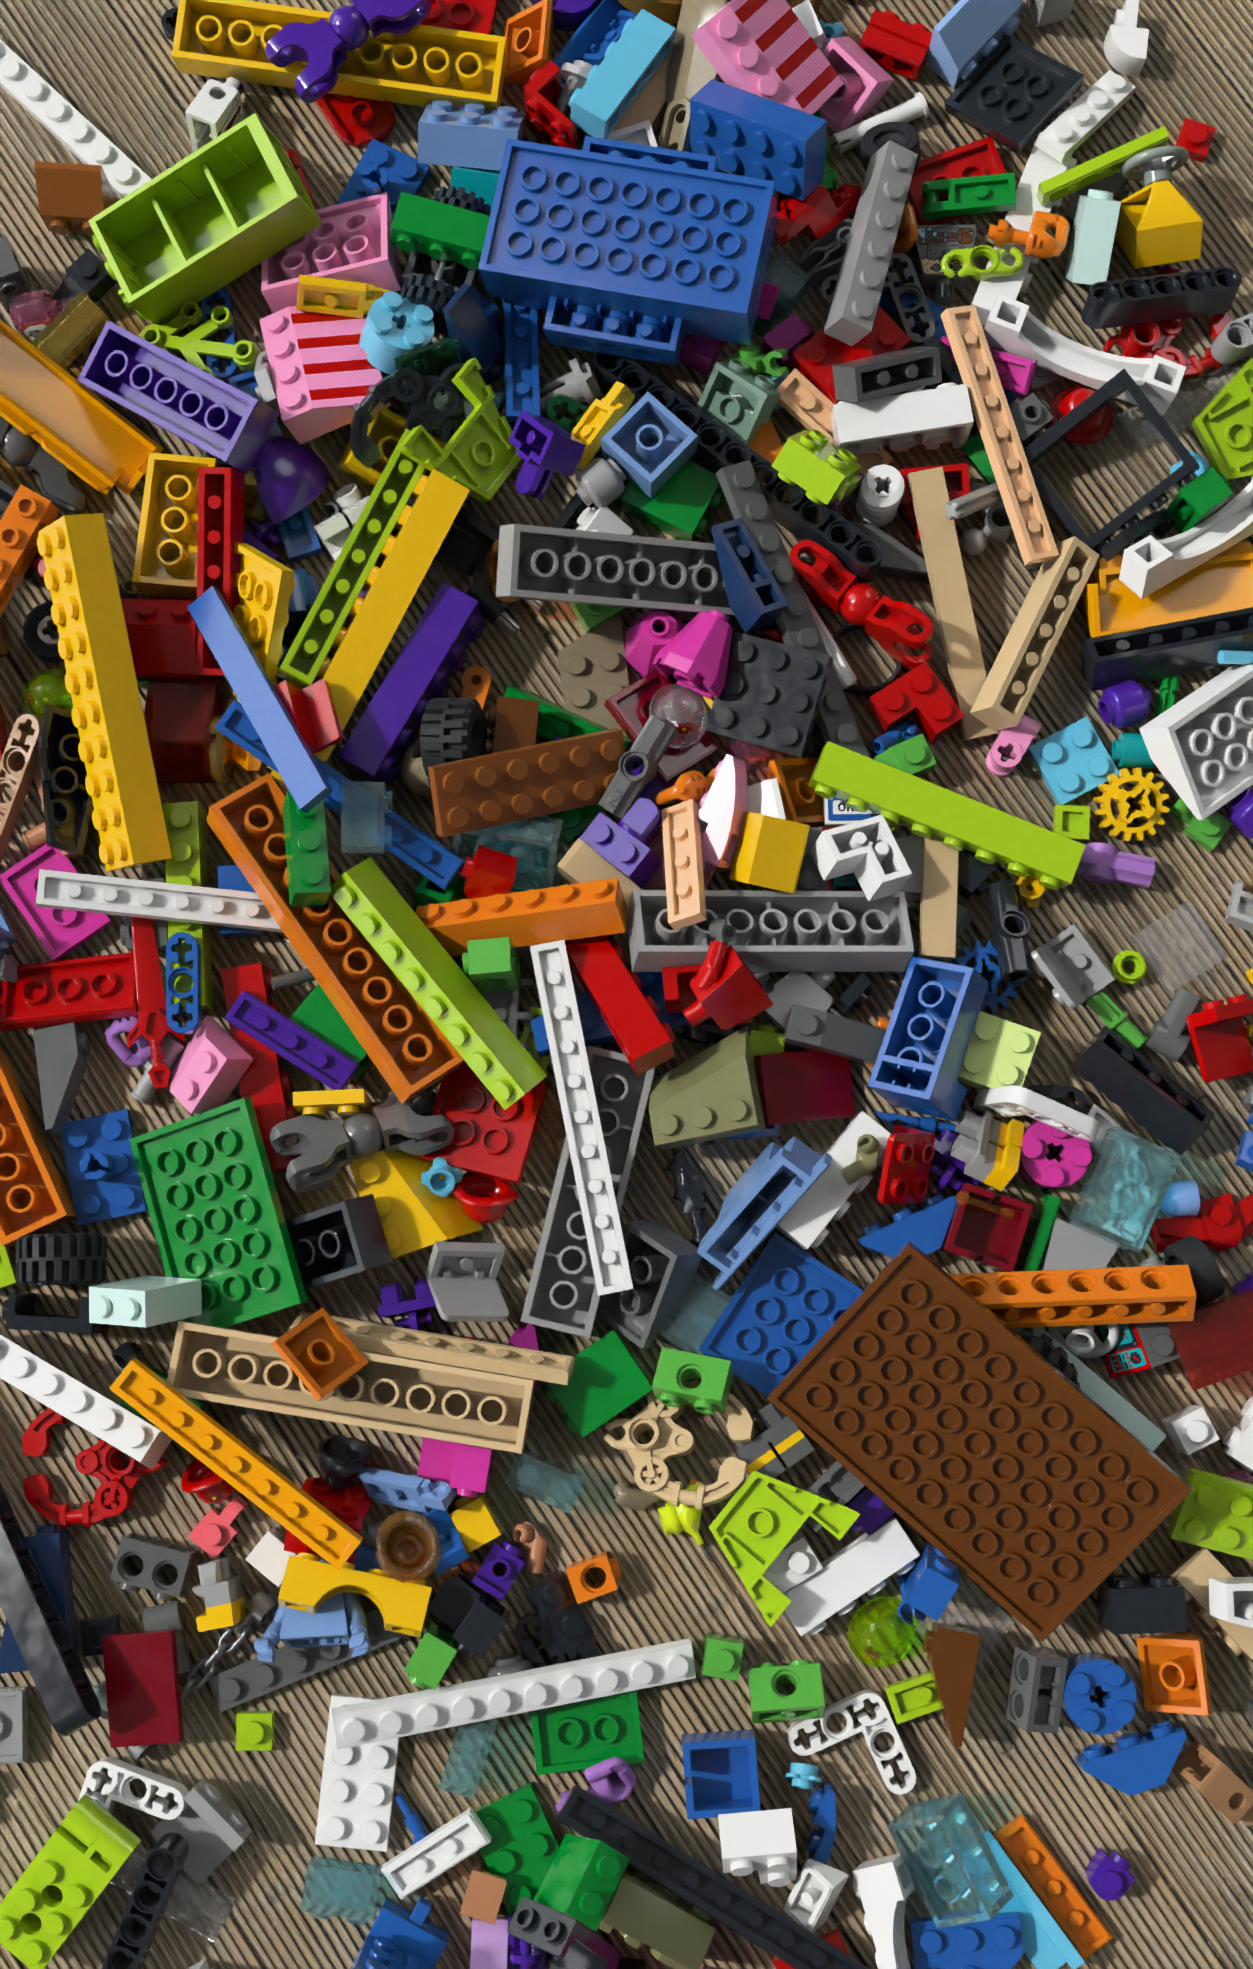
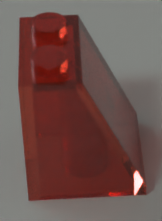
M200 676L198 679L149 678L144 719L157 783L221 782L222 733L214 728L219 722L222 713V695L217 677Z
M1253 1287L1216 1298L1203 1306H1195L1193 1321L1167 1322L1193 1391L1253 1369Z

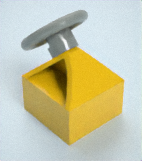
M1162 146L1143 151L1128 159L1121 168V173L1126 179L1144 180L1145 184L1143 189L1120 201L1121 206L1116 227V241L1135 269L1200 258L1203 219L1183 192L1172 184L1171 173L1181 168L1189 158L1188 151L1183 147ZM1143 167V170H1133V168Z

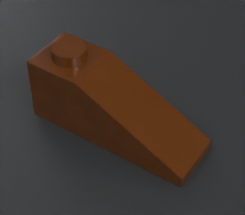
M933 1621L931 1631H925L923 1652L927 1653V1662L949 1739L954 1746L962 1747L981 1635L976 1630Z

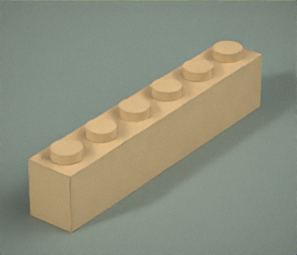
M1075 536L1055 543L1059 555L1053 560L1042 563L970 711L971 715L994 731L1018 726L1100 556Z

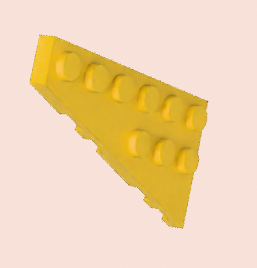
M234 542V554L240 555V573H234V586L238 587L240 604L234 608V617L273 686L277 685L278 663L283 655L282 641L284 629L289 621L288 607L290 595L295 587V571L247 543ZM232 741V759L247 771H260L261 761Z

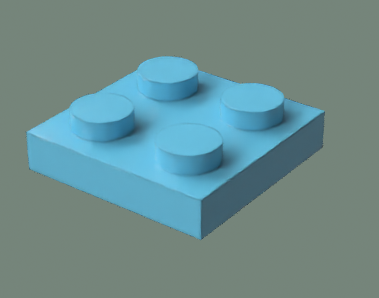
M1087 716L1031 745L1026 751L1056 804L1067 805L1097 789L1099 784L1108 783L1107 776L1114 773L1119 776L1116 765Z

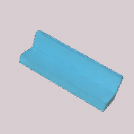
M989 1829L956 1855L957 1861L995 1913L1019 1912L1023 1951L1036 1969H1059L1066 1962L1071 1969H1077L1085 1963Z

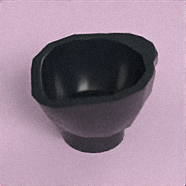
M331 1435L323 1439L319 1443L318 1457L321 1470L325 1473L324 1482L336 1489L349 1488L352 1485L353 1478H356L367 1464L369 1457L368 1447L358 1440L341 1435Z

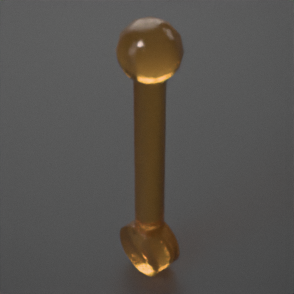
M960 1191L956 1194V1201L960 1205L968 1203L1000 1214V1217L1014 1218L1015 1211L1012 1209L1001 1208L969 1197V1194L965 1191Z

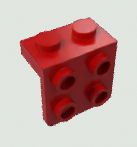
M550 61L543 69L538 68L529 79V83L524 87L526 124L535 135H542L552 146L577 149L575 125L555 107L562 91L561 69Z
M1247 994L1226 999L1227 1005H1224L1223 999L1202 1004L1204 1011L1185 1016L1201 1075L1207 1083L1253 1072L1252 1050L1242 1017L1253 1014V999L1249 1000Z
M902 1124L894 1125L893 1133L888 1137L878 1192L879 1203L889 1205L924 1202L929 1186L930 1164L935 1153L934 1142L936 1134Z
M323 1477L307 1478L301 1489L361 1535L362 1526L373 1503V1498L368 1496L366 1489L358 1485H351L346 1489H336L328 1486L324 1482ZM286 1530L284 1551L297 1554L309 1553L325 1560ZM359 1545L346 1562L354 1565Z

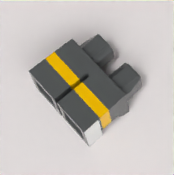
M770 1401L756 1411L766 1427L757 1434L753 1432L752 1442L735 1443L737 1445L735 1450L741 1460L747 1463V1470L750 1474L756 1470L773 1478L780 1475L785 1469L768 1445V1442H771L788 1468L815 1450L798 1426Z

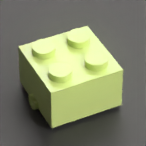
M980 1011L957 1081L975 1088L974 1092L978 1093L979 1089L983 1090L1010 1085L1022 1087L1041 1032Z

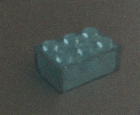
M539 816L453 835L452 853L465 861L467 856L473 858L478 846L481 845L518 858L515 881L510 891L522 892L530 889L554 887L558 873L557 864L559 863L563 819ZM462 865V867L456 875H458L465 882L466 877L461 876L463 868Z
M1119 1127L1107 1129L1067 1223L1118 1245L1119 1249L1130 1254L1140 1253L1181 1156Z
M963 1793L910 1804L887 1825L937 1928L991 1920L1014 1896Z

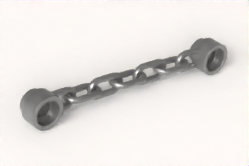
M258 1592L248 1602L246 1607L250 1612L243 1621L230 1626L219 1638L218 1649L210 1658H202L186 1676V1685L180 1690L182 1707L183 1699L191 1690L200 1689L213 1675L215 1663L224 1653H232L246 1638L248 1633L247 1627L253 1620L258 1625H261L277 1610L278 1601L270 1593ZM236 1628L235 1632L242 1634L230 1647V1642H224V1640ZM203 1665L204 1670H210L197 1684L198 1679L192 1678V1676ZM155 1745L128 1746L127 1752L138 1762Z

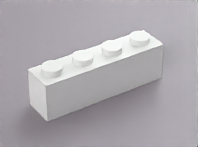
M891 1515L869 1536L866 1533L862 1534L820 1564L823 1569L786 1591L785 1594L793 1601L786 1608L785 1613L800 1636H803L805 1633L812 1636L826 1627L827 1623L825 1620L836 1612L841 1616L857 1605L855 1599L866 1592L870 1596L881 1590L886 1585L884 1580L896 1572L899 1576L909 1571L916 1565L914 1559L920 1555L896 1518Z

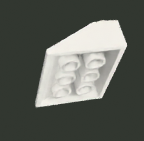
M1253 664L1229 667L1139 728L1151 760L1197 820H1204L1253 785Z

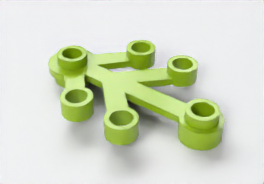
M194 301L185 302L180 308V315L165 325L150 324L139 333L140 338L167 352L169 350L181 351L188 363L214 377L216 375L209 367L205 366L198 354L233 359L241 370L251 371L255 369L257 354L260 353L256 345L248 340H241L235 345L205 341V339L220 329H227L232 325L233 315L223 305L216 306L211 311V319L184 337L174 335L189 324L195 325L199 323L203 317L201 308ZM191 310H196L192 316H187ZM226 314L223 320L218 321L220 315ZM248 350L246 355L240 356L244 351Z

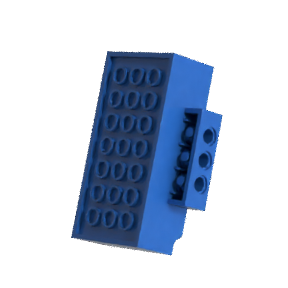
M585 136L582 150L507 138L478 270L489 296L507 299L518 306L547 311L543 330L548 344L674 366L679 364L685 334L751 345L753 327L755 326L778 218L775 181L720 173L717 157L591 136Z

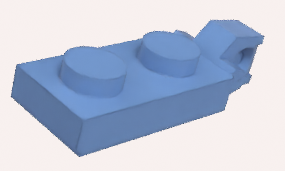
M365 1467L359 1475L368 1496L373 1498V1502L428 1513L430 1509L446 1511L454 1497H456L454 1488L449 1487L448 1483L440 1480L431 1483L427 1478L424 1479L417 1475H405L388 1469Z

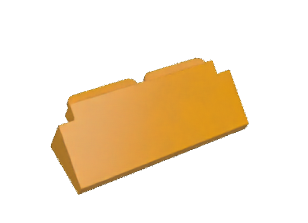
M0 319V416L20 432L31 436L40 443L46 452L95 490L107 495L115 485L125 494L129 495L147 472L149 452L161 453L164 448Z
M1248 541L1238 542L1143 599L1119 580L1123 558L1117 555L1107 562L1102 557L1098 561V569H1093L1095 583L1086 584L1081 593L1091 638L1253 607V546Z

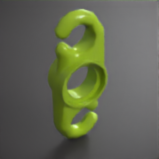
M979 245L975 248L954 249L943 256L941 270L945 276L950 279L954 278L955 272L950 269L949 263L951 260H958L962 263V268L958 271L959 277L971 276L975 280L984 281L989 278L1015 275L1023 268L1024 256L1016 247L1011 248L1009 252L1016 258V263L1013 266H1009L1002 261L1003 257L1007 254V250L1004 248L995 250L988 245ZM978 256H985L990 259L992 266L986 270H981L974 265L973 260Z

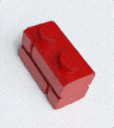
M875 10L859 46L880 67L917 81L926 63L932 33L923 24L915 23L912 25L900 20V17L894 12Z

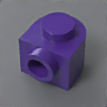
M1099 1848L1086 1868V1878L1089 1885L1099 1897L1108 1901L1121 1898L1135 1880V1877L1129 1871L1132 1864L1115 1850L1109 1855Z

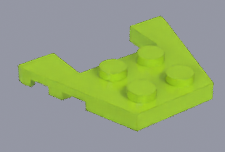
M1253 356L1191 422L1212 467L1217 473L1224 475L1228 481L1253 476V393L1251 391L1253 387Z
M474 357L468 360L452 379V382L474 406V409L442 449L425 428L419 425L412 429L397 449L429 471L435 469L470 489L469 496L481 503L490 501L522 458L516 454L518 448L508 441L512 429L506 417L500 416L493 402L495 394L490 384L485 385L478 371L482 368Z
M754 1470L711 1523L709 1529L730 1564L736 1570L750 1597L756 1603L763 1615L762 1617L772 1627L793 1601L764 1576V1573L810 1516L838 1540H841L861 1514L856 1510Z

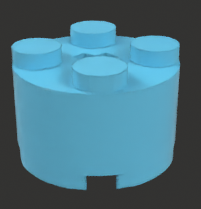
M394 291L384 292L382 297L371 305L360 336L361 350L364 349L368 355V362L376 369L387 374H391V371L400 366H408L417 371L424 362L434 335V314L430 307L412 303L407 297L402 299V296Z

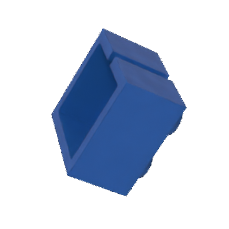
M753 1729L681 1734L687 1819L718 1817V1814L761 1811L756 1742Z

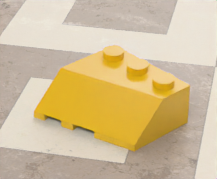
M382 1150L369 1157L352 1160V1164L349 1165L359 1196L369 1194L374 1196L392 1260L434 1246L435 1241L448 1242L484 1230L480 1223L467 1217L463 1211L462 1202L457 1200L453 1190L448 1196L440 1197L431 1192L428 1186L421 1183V1174L429 1171L433 1166V1162L422 1160L419 1158V1155L408 1154L400 1150L388 1153ZM439 1175L438 1178L443 1180L445 1176Z

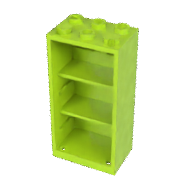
M253 113L88 220L94 232L91 235L93 243L102 254L104 253L107 262L104 263L105 268L115 281H118L121 287L118 290V294L123 299L124 304L129 309L131 307L135 308L143 320L148 319L153 324L163 325L178 316L180 308L185 302H200L323 224L281 141L256 113Z

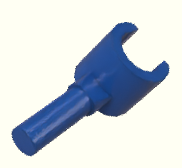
M905 1573L899 1576L896 1574L902 1594V1602L898 1606L897 1614L900 1619L913 1626L912 1615L924 1621L926 1614L905 1603L906 1575Z

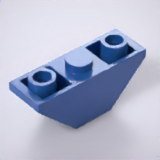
M942 1192L924 1200L926 1207L915 1213L909 1207L892 1215L895 1222L882 1227L879 1221L861 1229L863 1236L856 1239V1242L862 1248L892 1259L909 1240L926 1255L940 1249L957 1204L955 1195L945 1198Z
M1163 1721L1150 1727L1151 1731L1137 1735L1136 1732L1122 1734L1116 1738V1743L1103 1746L1102 1743L1086 1746L1082 1749V1754L1074 1757L1076 1763L1084 1772L1132 1796L1165 1785L1187 1736L1185 1730L1178 1724H1172L1171 1721Z

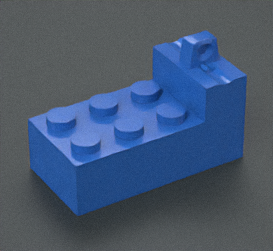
M912 956L867 1086L896 1108L956 1122L967 1091L957 1081L989 982L974 968Z
M420 1896L413 1911H410L386 1897L350 1969H434L447 1944L450 1932L426 1919L433 1902Z

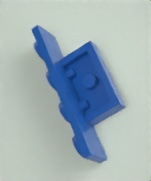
M601 0L552 59V62L560 69L564 63L573 64L574 60H582L593 66L595 64L599 66L604 60L605 52L610 43L619 40L626 22L630 18L634 20L637 14L625 8L617 0ZM561 76V87L563 88L566 81Z

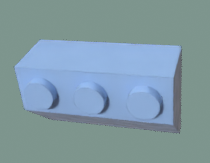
M960 0L934 27L925 65L952 88H955L963 79L966 80L984 57L987 58L994 51L1004 35L1011 36L1021 21L1018 17L1023 4L1022 1Z

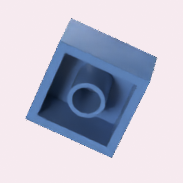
M647 392L601 438L602 455L606 459L610 457L628 479L652 498L697 452L698 435Z

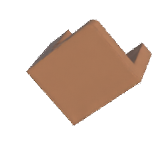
M475 1861L459 1914L495 1925L507 1879L480 1870L482 1863Z

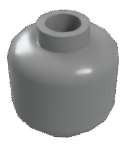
M597 457L577 473L576 481L580 487L575 492L588 507L592 503L599 508L607 507L625 491L623 481L627 478L610 457L607 460Z

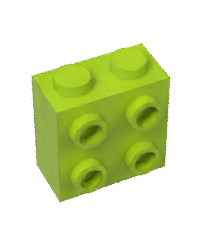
M806 429L787 439L771 467L779 471L778 476L780 479L790 485H799L807 491L805 495L819 505H823V503L829 505L837 499L841 501L846 494L850 496L861 481V478L857 475L861 471L862 466L856 462V456L844 448L838 450L829 444V438L821 431Z

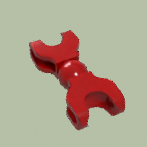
M802 540L793 546L790 552V561L801 587L813 605L829 608L837 614L841 612L848 623L856 626H865V633L873 637L891 657L909 668L914 669L925 661L929 662L932 651L930 639L933 633V624L928 616L908 603L894 601L886 595L881 598L880 593L872 585L857 583V576L849 572L833 553L816 542ZM803 553H811L815 556L816 562H801L799 556ZM804 578L809 585L802 584L801 579ZM914 625L922 626L924 631L922 633L919 632ZM906 647L912 649L921 648L923 653L919 656H910L906 651Z

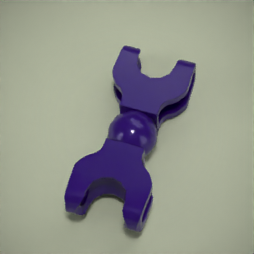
M350 0L352 6L344 5L335 9L330 15L328 23L321 18L313 24L296 22L286 25L267 42L266 56L274 65L281 68L296 61L308 63L305 69L296 77L295 86L300 98L306 103H312L335 87L339 66L348 59L345 50L354 51L362 47L368 40L369 33L374 39L380 34L387 32L393 34L408 33L429 15L431 0Z

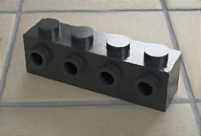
M1106 1025L1080 1051L1071 1066L1083 1080L1092 1083L1105 1094L1110 1102L1119 1105L1132 1116L1136 1123L1145 1126L1160 1139L1163 1145L1172 1148L1180 1156L1207 1131L1215 1113Z

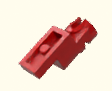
M819 184L803 201L791 196L787 200H783L779 205L781 212H777L778 218L773 244L776 246L779 244L782 247L800 235L819 240L857 209L862 188L845 184L836 188L830 195L825 186Z

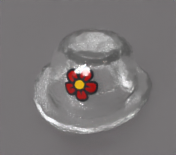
M671 684L660 688L652 697L649 706V717L652 714L678 730L669 745L670 747H689L696 744L704 735L708 723V711L702 698L696 691L682 685Z

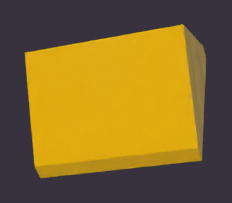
M744 811L729 879L795 894L810 825Z

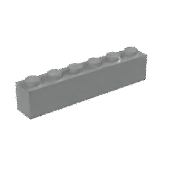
M891 140L884 144L869 160L823 332L850 346L856 344L872 331L918 154Z

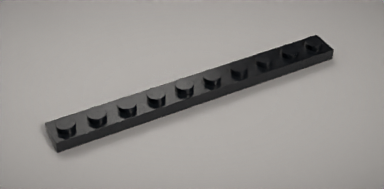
M577 1785L572 1787L555 1820L583 1837L601 1840L630 1858L628 1862L630 1867L793 1969H869Z

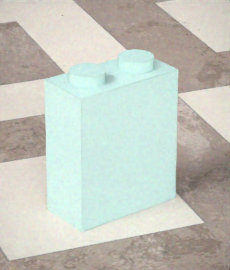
M1089 189L1088 195H1079L1064 275L1072 283L1093 285L1094 283L1107 280L1121 206L1120 201L1113 199V193Z
M145 1275L89 1287V1323L146 1328L202 1315L201 1279Z

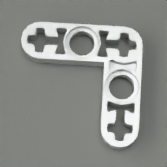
M1010 1085L979 1090L973 1104V1108L981 1113H984L987 1108L990 1109L993 1117L1003 1118L1026 1115L1071 1136L1088 1141L1095 1140L1100 1126L1098 1120L1020 1086Z
M862 1690L825 1707L824 1718L796 1720L790 1725L787 1732L788 1743L793 1752L798 1755H812L862 1732L881 1777L891 1792L899 1795L906 1794L913 1789L916 1783L915 1770L886 1704L874 1690ZM869 1698L872 1703L878 1702V1706L874 1708L875 1715L869 1717L866 1712H862L856 1715L860 1723L853 1725L852 1717L846 1707L852 1705L853 1711L856 1712L864 1707L863 1701ZM836 1712L843 1714L847 1721L845 1728L837 1733L830 1731L826 1726L829 1715ZM820 1721L821 1729L827 1738L821 1740L819 1733L809 1737L810 1744L808 1746H803L801 1742H794L798 1738L797 1731L804 1728L806 1733L817 1730L813 1722ZM880 1732H889L894 1738V1744L888 1751H879L874 1746V1739ZM899 1752H901L902 1757H896L895 1760L902 1772L908 1770V1774L904 1776L905 1783L901 1785L896 1780L890 1781V1778L894 1776V1772L889 1761L884 1765L881 1764L882 1760L892 1759Z
M104 1757L89 1768L78 1799L79 1801L86 1793L111 1815L117 1801L161 1819L172 1820L187 1809L188 1804L183 1798L188 1793V1790L183 1784L114 1757ZM107 1768L109 1769L108 1776L112 1779L104 1784L101 1792H97L96 1790L101 1787L103 1775L98 1772ZM132 1779H140L145 1783L147 1788L145 1797L139 1798L131 1793L130 1782ZM170 1793L174 1794V1801L179 1803L172 1809L168 1807L169 1801L162 1798ZM154 1794L159 1796L153 1802H151V1799L154 1796Z

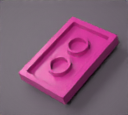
M45 844L0 875V882L52 959L58 961L113 924V921L108 914L36 907L39 869L79 873L72 861L62 856L60 850L48 847Z

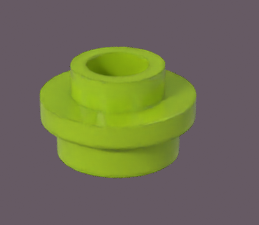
M1125 950L1115 956L1111 969L1119 982L1130 985L1139 982L1145 976L1147 965L1140 953L1133 950ZM1124 962H1129L1133 965V973L1128 974L1123 970Z

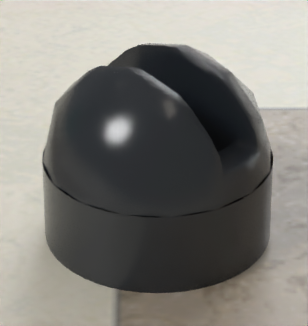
M125 1342L112 1352L113 1359L123 1370L133 1358H137L140 1362L143 1361V1350L141 1347L135 1349L137 1345L135 1342Z

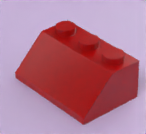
M121 599L136 677L198 679V675H196L197 624L187 608L195 600Z

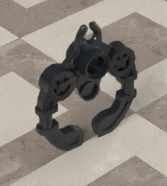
M464 364L450 365L440 376L422 375L408 366H400L391 371L389 376L380 380L374 386L371 384L368 388L370 392L360 404L355 403L353 405L355 412L350 430L353 456L367 468L379 461L381 457L379 447L367 436L369 423L374 419L370 413L380 401L386 405L391 397H395L402 402H411V407L404 423L405 429L407 428L412 431L413 428L422 425L428 433L440 429L441 439L446 445L466 420L463 403L464 395L452 382V375L455 372H459ZM440 390H445L448 395L447 403L443 407L436 408L433 403L434 395ZM427 470L425 475L428 477L431 471Z

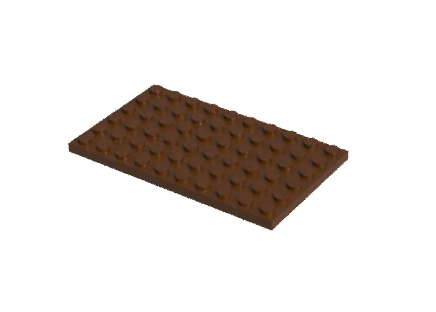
M910 1240L767 1397L771 1403L1042 1642L1192 1492V1486Z

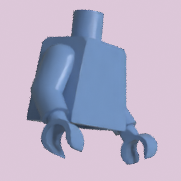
M319 1560V1562L330 1564L326 1560ZM346 1592L334 1595L322 1603L314 1614L278 1605L270 1625L263 1634V1638H256L254 1641L257 1659L259 1661L274 1662V1646L278 1645L280 1641L288 1648L349 1645V1649H353L351 1658L367 1654L370 1651V1643L367 1635L366 1615L358 1593Z

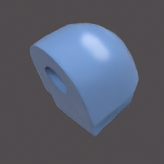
M1177 1181L1163 1185L1157 1193L1156 1201L1158 1208L1167 1216H1197L1200 1210V1195L1196 1181Z

